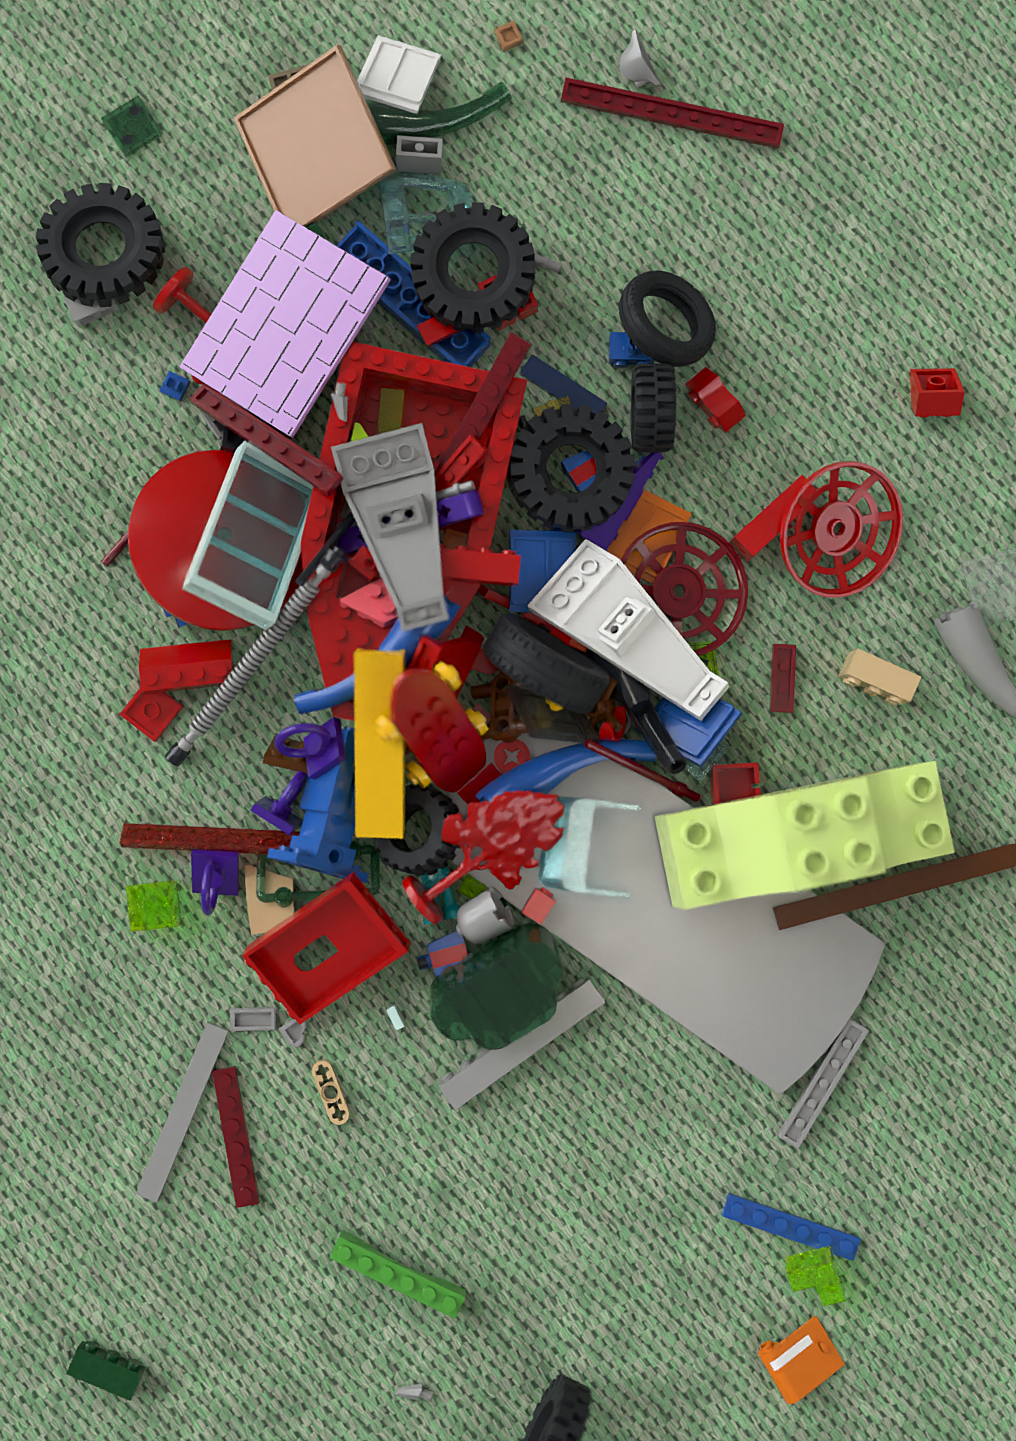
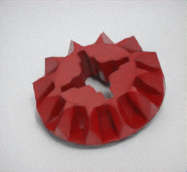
M519 739L511 743L502 741L494 751L495 765L503 773L530 760V751L527 745ZM506 749L513 753L519 749L520 751L516 756L519 764L514 761L504 764L508 758L504 750Z

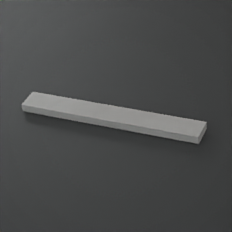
M207 1022L137 1189V1195L156 1203L159 1201L229 1032L228 1029Z

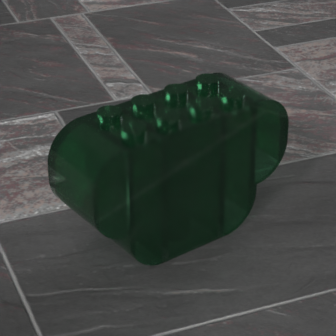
M535 923L520 925L513 930L511 929L503 933L494 942H487L476 953L466 955L458 964L446 967L433 980L430 986L431 1019L439 1032L446 1038L455 1041H463L472 1037L479 1046L489 1050H498L510 1045L548 1022L554 1016L557 1009L554 987L562 976V964L557 943L545 927Z

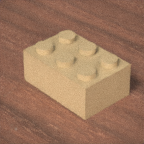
M858 648L848 653L838 675L839 678L843 679V684L853 688L855 686L862 687L865 694L876 697V695L885 698L884 702L893 706L911 702L921 679V676Z

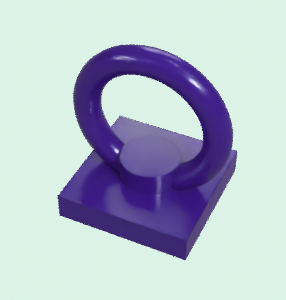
M332 717L321 726L312 723L289 726L280 731L275 738V747L281 754L294 758L306 757L308 778L314 780L346 759L341 719ZM310 733L304 738L305 748L296 749L284 744V741L292 735Z
M302 771L297 772L283 791L279 800L275 799L273 801L265 796L255 802L250 811L286 834H292L301 826L303 819L293 814V809L290 806L306 783L308 774Z
M193 849L191 852L192 893H201L202 911L205 915L209 916L215 910L218 895L238 896L239 853Z

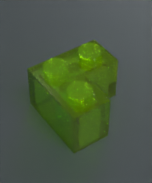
M830 1246L785 1257L786 1274L793 1292L816 1287L823 1307L846 1301L844 1284Z

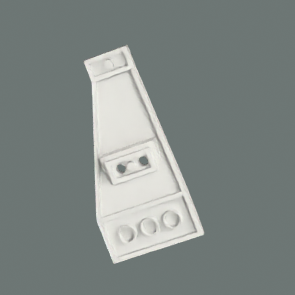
M587 539L583 541L528 604L531 612L700 721L729 688L727 681L709 671L622 561Z

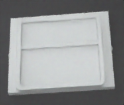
M378 35L357 80L364 98L417 114L439 64L441 54Z

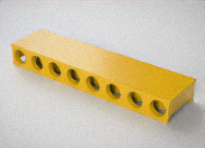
M357 649L354 652L356 837L403 838L405 831V741L402 738L396 745H393L389 740L384 742L376 733L378 728L375 726L374 721L380 716L385 717L388 721L391 720V693L396 679L405 672V650L379 651Z

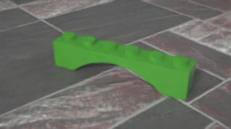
M343 1230L329 1257L456 1319L465 1300V1289L445 1279L433 1277L409 1268L379 1252L364 1240Z

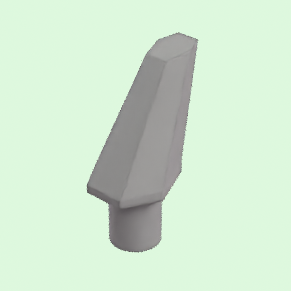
M337 382L336 392L331 393L338 418L347 421L348 397L345 396L346 384Z
M423 1383L398 1387L395 1396L418 1400L421 1397L430 1401L433 1391L423 1388Z

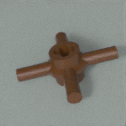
M609 677V684L593 710L586 713L590 719L584 731L591 736L598 721L606 720L610 722L615 732H619L623 728V725L613 715L615 702L610 696L617 683V680L613 677Z

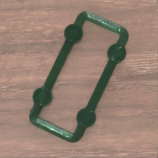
M351 841L350 849L356 850L354 861L359 859L361 855L370 854L371 887L367 889L375 896L380 890L379 851H376L372 845L360 846L358 842ZM269 851L262 852L257 857L256 896L261 902H276L279 907L284 908L290 906L293 901L314 900L326 891L291 892L289 888L281 887L275 893L266 894V860L274 859L267 858ZM276 860V861H277L279 864H281V865H287V864H288V863H285V862H281V861Z

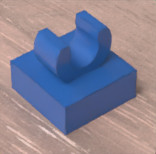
M168 371L159 391L181 402L190 384V380Z

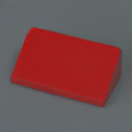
M490 763L460 789L457 794L468 806L470 803L480 802L475 794L502 774Z

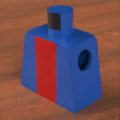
M587 450L561 461L562 469L577 492L587 489L592 484L596 476V464L592 455Z
M457 930L428 943L429 954L416 957L419 969L423 970L433 967L435 976L473 972L464 937H461Z

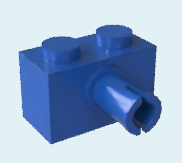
M610 332L608 364H613L615 368H625L627 365L654 364V360L651 357L646 356L641 352V349H638L632 343L626 332Z

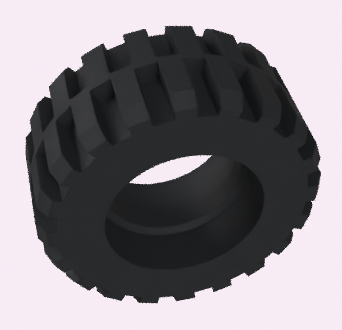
M637 364L633 367L630 414L632 448L636 452H669L673 449L676 428V377L674 367L670 364Z
M406 785L405 827L414 813L425 809L431 818L432 829L430 837L425 845L416 851H411L408 848L404 835L403 838H373L376 839L374 843L375 850L381 852L379 857L384 862H388V866L415 875L437 873V868L444 869L447 867V861H453L457 856L454 853L456 848H461L460 845L443 841L441 837L445 819L459 812L458 806L452 803V799L449 796L429 787L424 789L420 785Z

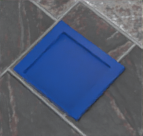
M509 530V550L516 551V555H521L518 586H509V612L533 613L529 610L528 604L576 551L577 532Z
M664 697L655 706L662 723L683 757L700 767L705 764L742 715L741 711L733 708L731 704L721 699L716 702L701 721Z

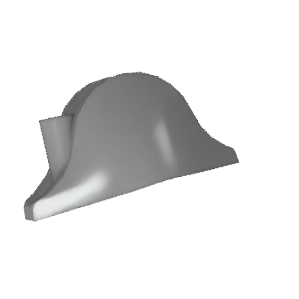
M635 29L632 31L629 46L620 58L621 72L627 79L633 81L637 88L649 82L660 86V80L649 60L639 33Z

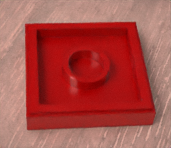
M140 687L119 715L152 741L156 742L184 706L166 692L144 694L141 692Z

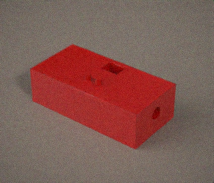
M803 475L794 481L729 542L746 562L750 561L780 533L787 505L795 491L806 480ZM810 484L802 494L808 499L816 489ZM798 503L795 504L790 516L789 529L793 527L790 523L798 517L799 511L802 508Z

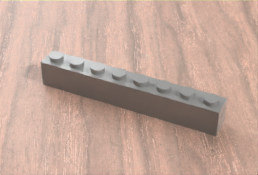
M581 977L571 985L573 989L567 993L562 991L553 998L555 1002L548 1007L546 1004L540 1006L534 1011L536 1015L528 1020L527 1017L522 1019L515 1025L517 1029L509 1033L506 1031L497 1038L498 1042L491 1047L488 1044L478 1051L479 1056L474 1060L468 1058L459 1065L461 1069L456 1073L450 1071L441 1078L442 1083H440L439 1088L454 1110L604 1004L605 1000L589 977L585 980Z

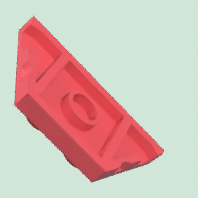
M382 578L340 599L341 607L345 609L349 607L357 611L359 616L372 620L374 624L382 628L393 624L398 619L396 607Z

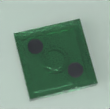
M139 95L101 118L125 158L163 135Z

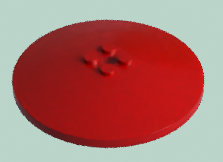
M205 450L184 455L162 467L148 480L140 491L132 509L128 526V548L136 576L149 596L161 608L190 625L210 630L228 631L254 626V624L182 589L234 456V453L223 450ZM240 461L228 494L297 529L305 506L294 488L246 462ZM225 502L212 536L220 540L218 531H228L230 539L222 542L281 571L293 537ZM208 544L197 575L266 610L278 579L210 544ZM301 553L280 611L286 602H289L288 600L292 597L293 593H296L297 588H299L296 579L303 572Z

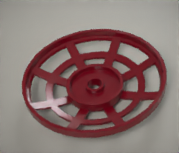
M670 522L647 530L631 543L620 560L625 565L631 553L635 549L638 550L644 560L637 568L634 578L640 584L642 573L647 565L656 573L652 585L641 586L647 594L652 596V600L663 614L672 618V625L683 638H689L708 630L716 638L711 644L693 650L697 656L717 649L733 635L741 623L747 607L748 580L741 559L729 542L705 526L690 522ZM677 530L676 544L662 546L650 552L643 543L646 539L658 533ZM687 531H692L709 538L720 548L709 556L699 548L686 545ZM675 551L674 564L665 568L655 559L661 554ZM684 553H691L704 562L696 569L684 564ZM725 555L729 557L736 571L739 589H725L722 573L716 564ZM709 569L714 574L717 589H706L702 575ZM675 585L683 587L684 595L682 597L674 595L673 588ZM705 598H717L715 608L708 618L700 608ZM738 599L734 618L728 628L722 632L714 622L722 611L724 600ZM693 615L701 623L699 627L693 630L682 632V618Z

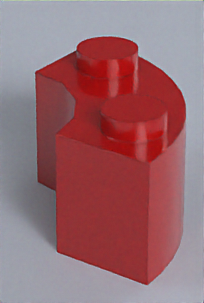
M707 367L703 368L685 383L689 390L687 396L709 417L708 422L713 428L717 429L719 427L726 433L746 417L739 400L727 390L719 376Z

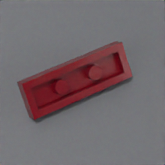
M772 644L769 712L794 713L796 645Z

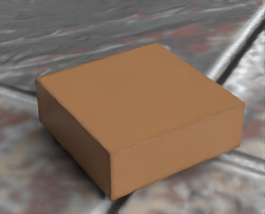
M515 21L494 29L495 36L503 52L523 44V38Z

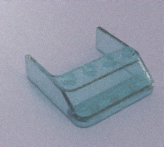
M558 796L557 800L565 806L562 818L558 819L553 827H563V834L561 839L550 850L544 851L541 849L538 873L540 883L548 888L630 898L629 892L586 886L585 878L593 811L597 806L641 810V806Z

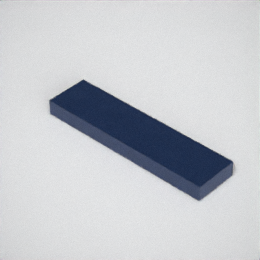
M533 354L520 371L521 376L564 404H573V408L579 409L582 404L592 407L591 412L597 414L599 410L603 411L607 405V402Z

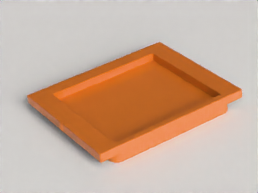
M643 489L644 492L627 521L624 520L617 532L618 537L616 540H612L607 551L621 559L631 543L647 530L670 522H688L692 513ZM677 530L658 533L649 537L643 543L650 552L662 546L676 544ZM637 549L631 553L625 563L626 568L633 575H635L637 568L644 560ZM673 551L661 554L655 558L663 568H665ZM647 565L641 579L652 584L656 573Z

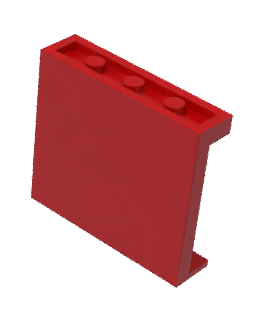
M468 625L465 626L461 637L443 642H438L429 635H424L420 640L408 670L423 669L435 673L433 668L440 662L447 666L451 665L458 672V679L461 682V686L452 691L458 699L485 636Z

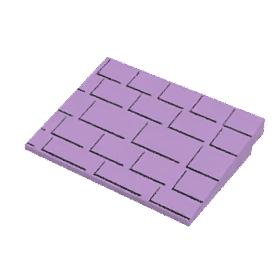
M275 210L181 363L180 368L293 438L391 279Z

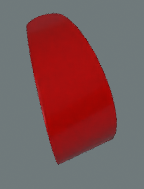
M617 706L613 714L623 725L622 730L615 732L610 722H604L599 732V740L615 742L621 740L626 726V709L623 706Z

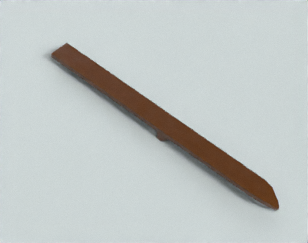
M1016 844L1000 846L774 907L773 910L778 928L782 930L1016 867Z

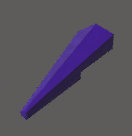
M651 452L635 465L633 473H635L633 485L629 490L627 498L615 515L610 516L609 520L600 526L594 525L591 530L580 532V529L576 530L585 539L607 551L612 540H616L618 537L617 532L623 521H627L644 492L642 488L648 478H652L654 474L653 469L659 459H663L660 452Z

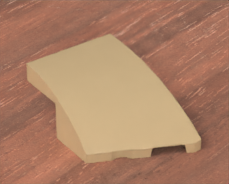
M250 864L245 865L246 899L251 935L266 933L295 913L294 903L298 900L294 878L281 876L269 870L253 867Z

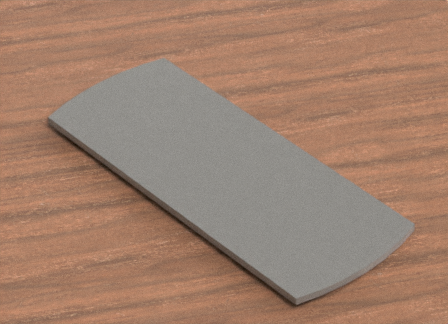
M535 695L530 696L520 705V720L538 717L541 726L540 731L523 733L517 738L527 745L530 751V760L563 747L584 743L587 739L598 741L559 712L551 710L549 705ZM491 738L483 742L486 749V764L479 772L490 763L497 768L494 762V751L502 740L495 741ZM505 749L504 751L508 758L504 764L510 761L519 764L516 756L520 750L518 749L511 753ZM612 760L594 763L575 771L547 793L557 794V800L565 806L562 818L558 819L553 826L564 828L562 837L548 851L538 847L534 849L535 854L533 858L539 861L538 866L526 869L522 865L519 873L522 879L519 885H516L512 890L505 888L504 884L492 875L489 869L473 870L469 874L487 887L496 888L504 899L521 911L535 888L541 890L544 887L554 894L552 898L556 902L541 924L781 1095L813 1066L843 1030L864 996L876 971L885 943L843 913L779 930L773 908L818 896L809 889L738 898L690 909L674 908L672 906L654 816L692 809L693 807L662 785ZM457 792L449 793L448 796L452 799V803L456 804L459 808L457 814L461 813L465 821L468 818V805ZM475 846L472 849L471 859L480 855L482 848ZM456 848L454 853L457 856L452 862L460 866L465 856L461 848ZM483 861L480 865L486 864V861Z

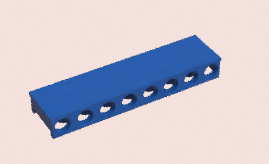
M358 220L355 226L336 246L391 279L377 303L426 346L417 329V325L435 316H430L423 308L422 302L417 297L411 275V266ZM466 328L465 333L458 332L428 347V349L444 362L471 367L491 346V337L485 332L473 333L472 329Z

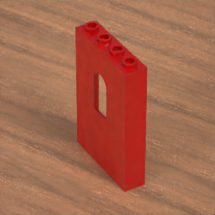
M352 872L249 944L242 956L246 965L253 968L258 974L261 983L267 985L272 991L274 998L287 1009L288 1015L301 1025L407 953L411 942L358 876ZM324 934L338 950V952L311 970H301L294 961V957L299 951Z

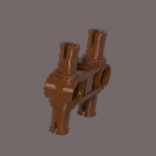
M506 674L497 675L490 683L471 686V696L474 700L491 697V723L487 725L488 731L480 736L482 740L492 738L495 741L502 740L505 743H511L523 733L540 731L541 726L538 717L520 720L519 694L529 691V689Z

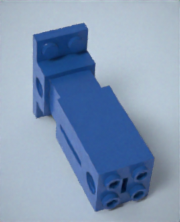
M344 727V730L342 728L346 759L316 780L307 777L299 808L306 810L300 835H292L290 847L280 846L279 850L269 848L267 858L342 879L354 872L362 882L367 883L369 874L360 871V866L353 865L356 850L350 849L356 825L355 728Z

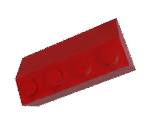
M231 639L140 649L139 677L141 692L144 694L221 686L234 669Z

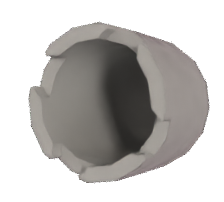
M492 887L458 909L456 929L461 937L465 936L467 940L474 944H482L513 929L512 925L515 924L512 911L509 906L504 907L500 900L503 896L496 888Z

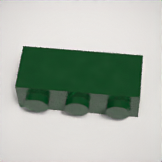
M82 1341L75 1351L66 1374L131 1401L146 1367L142 1366L141 1362L136 1359L127 1360L120 1357L117 1351L103 1350L93 1341Z

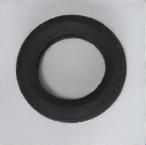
M659 270L639 274L626 285L619 302L620 320L629 339L646 356L651 357L656 362L670 364L674 367L688 366L702 359L710 350L716 334L714 315L706 299L702 297L703 295L696 288H693L692 284L673 273ZM644 297H659L676 306L689 323L692 335L691 340L678 341L660 332L651 323L643 305Z

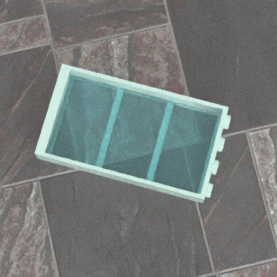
M244 441L234 453L182 589L264 630L274 625L301 553L300 542L313 485L251 443Z

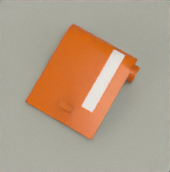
M817 1316L809 1319L780 1343L772 1342L771 1340L762 1343L758 1351L759 1358L787 1404H794L801 1400L845 1365Z

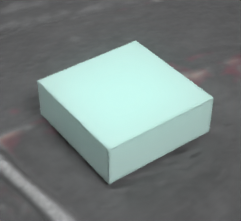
M396 1003L389 1006L387 1013L395 1030L403 1028L405 1022Z

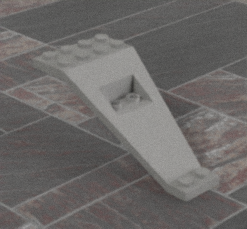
M422 423L331 447L337 471L343 476V481L341 482L343 493L396 607L402 631L449 619L442 590L434 468ZM407 509H411L414 515L411 518H407L404 512ZM384 515L390 516V523L384 524L382 517Z

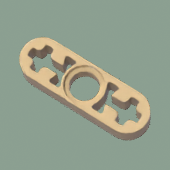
M326 1059L318 1060L312 1068V1075L328 1117L336 1125L344 1124L350 1116V1109L334 1067ZM322 1064L323 1067L329 1068L326 1076L328 1079L332 1077L334 1081H328L321 1085V1082L325 1079L322 1073H317V1070L320 1068L319 1065ZM327 1086L336 1087L338 1091L336 1097L329 1098L325 1095V1088ZM341 1099L342 1102H338L337 1105L340 1111H345L343 1119H340L338 1116L334 1117L333 1114L336 1112L335 1105L333 1104L330 1107L329 1103H334Z

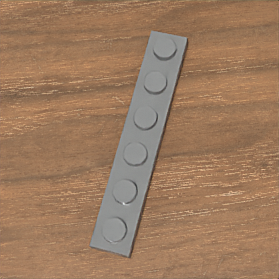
M849 1019L843 1030L829 1047L778 1132L777 1136L797 1149L800 1147L866 1037L868 1029Z

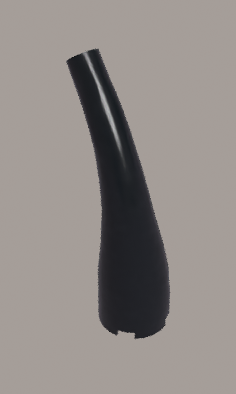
M587 648L588 656L601 665L608 672L609 677L617 680L613 690L614 695L626 709V713L667 771L673 775L682 772L687 762L662 723L649 696L646 685Z

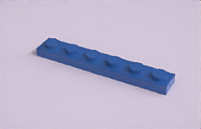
M731 1193L727 1195L721 1214L722 1217L854 1261L861 1240L858 1236Z

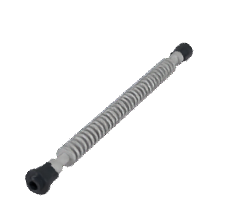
M329 545L327 547V552L320 559V565L315 570V575L304 586L297 588L296 593H293L292 597L288 600L289 602H286L285 606L279 611L275 624L263 631L260 638L256 640L242 660L239 661L238 665L235 666V669L231 671V674L221 684V687L217 689L203 709L193 719V722L189 724L190 732L183 736L179 742H175L165 754L166 759L171 764L180 766L191 752L190 749L194 745L193 741L198 735L204 736L220 714L223 713V710L230 704V701L234 699L244 684L254 674L255 670L262 664V661L266 659L276 644L286 634L287 630L290 629V625L294 624V621L302 614L305 607L313 600L312 598L318 594L320 582L323 579H327L331 572L334 573L342 563L347 561L345 556L347 553L343 548L338 545Z

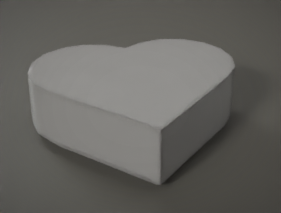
M291 1019L280 1027L279 1031L288 1044L293 1047H299L305 1041L304 1031L307 1028V1022L305 1021L299 1025L296 1020Z

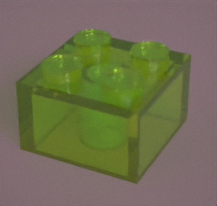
M177 880L126 886L130 932L171 928L182 925Z

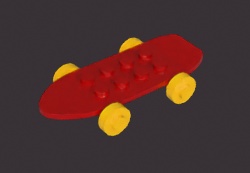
M440 662L433 668L435 673L423 669L406 670L400 674L393 686L390 701L391 720L388 721L383 716L375 720L374 724L378 728L376 733L384 742L389 740L393 745H396L402 738L420 763V765H417L411 760L405 765V769L408 772L406 776L415 786L419 784L425 789L433 782L443 791L455 793L486 764V749L480 736L488 731V727L485 724L486 719L479 711L474 712L470 708H467L465 711L463 710L452 692L461 686V682L458 679V672L451 665L447 666Z

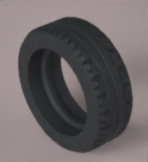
M506 613L500 616L483 645L486 657L506 675L548 701L577 713L585 714L592 711L609 684L608 672L592 660L588 654L568 646L551 634L550 630L515 614Z

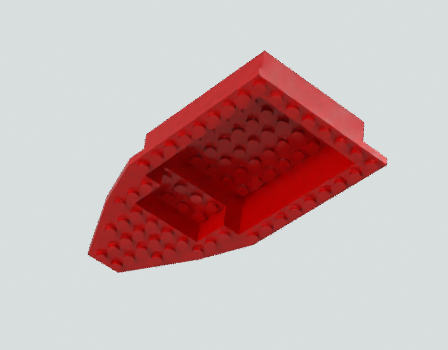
M352 342L342 358L337 382L346 384L345 396L348 397L347 421L338 418L334 402H332L319 460L337 471L331 447L351 442L355 423H360L368 437L422 423L435 473L489 371ZM513 378L479 440L489 451L461 482V484L469 481L474 482L475 490L472 491L479 492L484 514L438 528V530H443L444 533H446L448 528L468 534L466 547L470 548L469 551H479V548L490 549L526 390V379ZM341 483L330 496H327L313 486L300 542L303 571L336 531L337 524L345 519L341 517L346 501ZM357 552L345 555L347 561L342 563L334 573L331 572L327 579H323L318 585L320 591L307 606L308 619L325 688L336 685L355 673L354 652L357 649L378 650L394 625L393 623L382 628L374 624L372 620L359 616L357 611L349 607L345 609L340 606L341 598L370 584L348 567L349 562ZM316 571L309 578V580H311V578L315 575ZM442 580L443 595L450 601L457 603L461 608L436 641L443 642L449 640L482 583ZM355 699L330 707L333 717L355 721Z

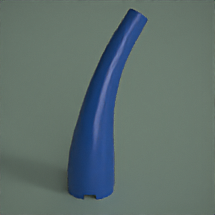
M443 595L449 619L402 631L398 618L378 650H405V668H407L411 664L422 636L429 635L437 640L452 622L461 606ZM355 673L320 691L313 689L295 694V705L298 713L301 715L319 711L355 699Z
M644 740L594 741L626 758H632L633 761L654 762L656 760L655 753ZM584 743L570 745L542 754L508 770L489 782L475 796L482 803L485 801L491 802L495 796L502 795L506 791L522 790L526 792L531 790L532 793L547 794L575 771L610 759L585 748Z

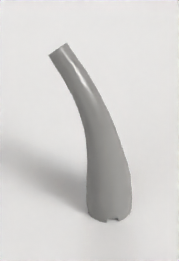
M977 601L970 602L966 608L959 606L939 615L940 618H934L933 621L941 639L962 670L989 699L1016 719V688L1012 684L1000 659Z

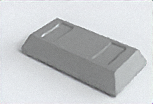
M276 1007L230 1008V1031L276 1030Z

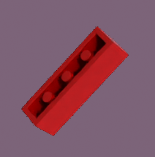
M439 544L442 580L518 586L521 555H516V551L503 550L502 554L493 553V549L489 548L469 551L470 548L466 546L446 549V545Z

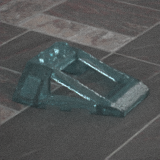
M392 173L378 182L385 218L388 254L414 251L413 244L417 235L410 237L409 223L426 224L429 219L432 222L437 220L436 216L407 213L404 187L446 191L450 212L454 211L453 205L464 203L465 208H472L469 184L461 181L419 173Z

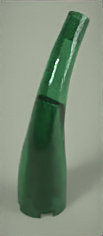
M499 82L484 91L481 97L469 103L435 111L419 110L417 114L376 101L365 100L385 145H396L397 135L436 138L465 128L511 100V94L505 84Z

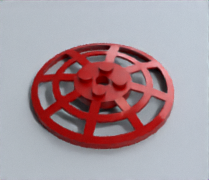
M843 461L835 462L819 469L799 486L789 501L782 519L780 547L788 572L801 587L823 597L840 598L864 590L884 573L897 552L903 530L902 504L891 480L873 466L861 462ZM843 467L857 468L870 474L861 485L851 481H838L840 468ZM830 471L829 483L818 488L807 499L802 494L805 489L819 476ZM876 481L886 491L891 511L878 512L875 500L868 492ZM839 487L855 490L847 502L838 500ZM829 490V502L819 509L812 502L822 493ZM862 497L865 499L870 510V514L863 516L855 507ZM798 503L802 508L796 520L795 535L787 538L789 519L795 504ZM807 511L814 517L811 529L801 532L802 521ZM892 520L890 538L881 556L872 549L878 534L879 522ZM839 522L840 529L834 534L833 528ZM871 523L870 533L867 542L864 544L859 540L863 525ZM812 539L816 546L811 558L807 556L802 546V542ZM795 544L800 558L807 565L802 578L793 569L788 556L787 548ZM853 548L859 551L855 558L843 564V554ZM823 553L833 556L835 567L829 568L817 565ZM865 557L876 563L873 570L867 575L848 585L845 572L856 567ZM816 571L824 575H836L839 588L824 589L813 586L809 582L813 572Z

